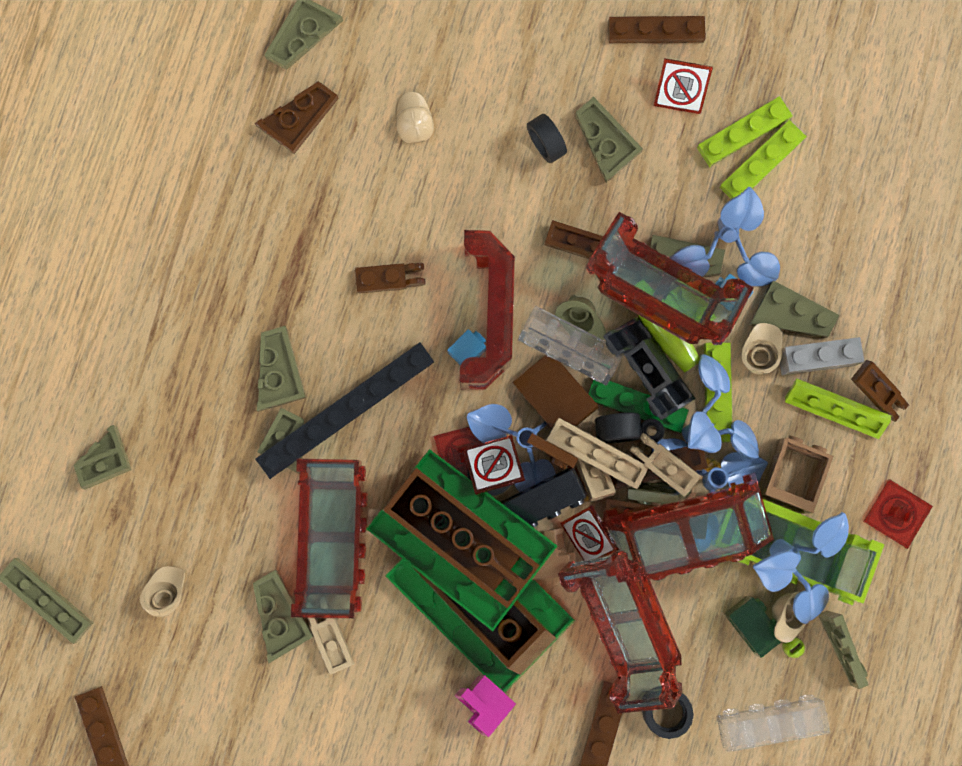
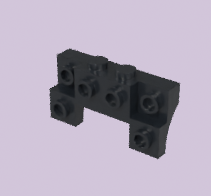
M639 317L630 320L616 329L610 330L603 336L608 350L617 357L625 355L631 368L636 371L642 380L644 387L652 394L646 400L654 416L663 420L696 399Z

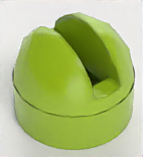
M795 637L790 642H783L782 648L787 656L798 658L803 655L805 646L801 639ZM800 644V647L798 649H796L793 653L790 652V650H792L794 647Z

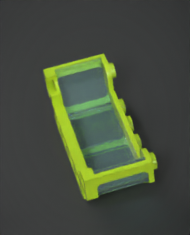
M731 486L725 511L716 535L710 542L711 545L716 547V552L729 557L733 554L735 555V561L749 566L750 562L756 564L771 556V545L778 539H783L792 546L798 543L804 547L814 548L812 536L815 529L822 522L759 498L758 495L748 493L749 490ZM848 533L844 546L831 557L826 558L820 552L813 554L799 551L801 560L796 566V570L809 583L810 587L815 584H822L828 589L829 593L839 596L838 600L852 606L854 602L864 604L885 544L873 539L869 541L861 538L859 535ZM793 574L790 583L797 585V582L800 580Z

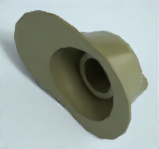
M572 295L568 301L562 302L555 311L556 319L575 344L591 349L603 343L606 329L596 314L595 306L589 299Z

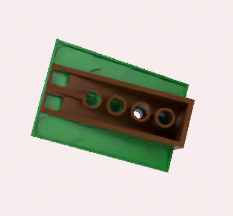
M430 449L366 528V530L491 631H494L557 548L554 542L482 488L477 489L473 481ZM441 516L444 520L440 526L435 524V518Z
M443 518L436 524L437 526L443 524ZM401 559L385 575L483 675L489 678L504 693L575 622L535 580L529 583L494 631H491L404 559Z

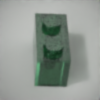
M746 596L725 612L724 615L752 652L762 658L781 643L774 634L777 621L774 618L770 620L765 613L767 610L766 606L758 597L754 599L751 596Z

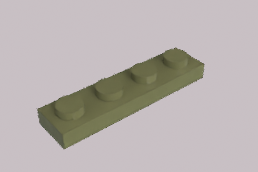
M14 558L0 574V581L71 643H77L92 626L93 622L19 558Z

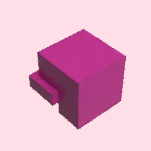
M479 675L469 688H460L455 694V697L474 713L467 722L481 735L490 737L516 705L512 699L485 675Z

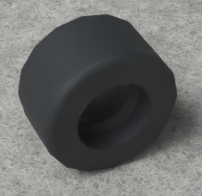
M638 413L609 414L595 419L596 438L606 444L641 439L642 428L640 414Z

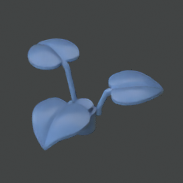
M748 187L723 206L720 218L718 219L719 231L714 232L715 237L707 254L700 245L686 246L667 259L664 264L665 269L685 280L701 278L708 272L710 266L707 260L712 257L718 239L721 238L727 243L735 241L745 261V263L737 268L738 277L742 282L750 286H766L771 284L773 280L776 281L780 272L778 258L769 252H758L749 259L739 237L740 228L752 231L763 221V205L756 192L751 187Z
M701 354L698 365L700 378L708 389L715 391V395L701 412L698 411L692 415L690 424L683 427L682 435L688 443V448L716 453L722 446L720 435L729 434L731 435V444L738 453L750 459L759 458L757 439L749 425L743 421L736 420L731 425L732 429L728 428L718 431L706 415L707 411L721 396V392L727 393L730 391V380L726 370L718 361Z
M486 405L467 414L470 429L482 443L488 445L505 440L507 433L517 437L518 444L523 448H527L530 463H521L518 466L521 477L514 479V484L519 492L555 475V470L548 460L541 459L535 462L532 451L533 446L527 443L532 433L537 435L541 429L547 426L545 421L535 429L526 427L516 432L508 429L512 424V417L509 411L501 405Z
M675 438L662 439L657 443L658 445H663L668 450L688 446L683 440ZM733 452L721 460V468H713L708 472L706 470L695 471L703 476V486L709 490L698 511L703 512L715 491L723 488L726 484H728L729 488L731 486H739L749 490V492L758 485L768 462L760 457L750 459L738 452ZM706 512L709 513L706 539L679 535L694 553L702 552L711 545V539H715L717 535L718 519L712 512Z
M843 512L826 519L818 525L812 536L814 548L804 547L798 543L792 546L785 540L778 539L771 545V556L753 565L764 587L772 592L785 588L791 582L793 574L800 580L806 591H802L795 596L793 612L795 617L803 624L809 623V621L815 619L824 610L829 600V591L822 584H815L810 587L809 583L796 570V566L801 560L799 551L813 554L820 552L826 558L839 552L847 540L849 531L848 519Z

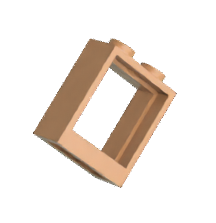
M789 435L788 438L779 439L759 495L804 513H814L834 456L827 454V449L821 446L812 445V447L804 445L803 440L795 436ZM786 449L818 461L805 499L773 487Z

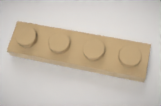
M560 418L556 420L546 439L550 443L635 489H638L648 470V467L643 463Z

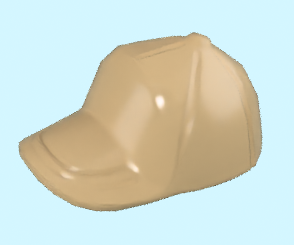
M416 92L404 94L399 99L397 107V131L400 138L409 144L427 141L434 131L433 118L423 96Z
M760 323L751 330L743 346L742 360L747 369L752 373L759 375L767 374L779 365L782 357L783 337L781 330L777 326Z
M169 566L158 569L140 595L139 600L143 609L156 617H165L171 614L181 602L185 572L180 568Z
M800 592L786 593L778 598L772 607L771 613L776 622L774 634L781 642L787 643L792 641L806 625L801 623L793 612L794 598Z

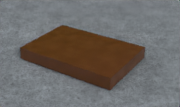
M551 351L512 382L551 429L558 418L577 427L599 408L598 404Z

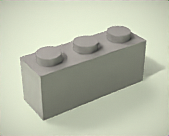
M858 337L784 347L780 361L781 375L859 365L864 362L861 339Z

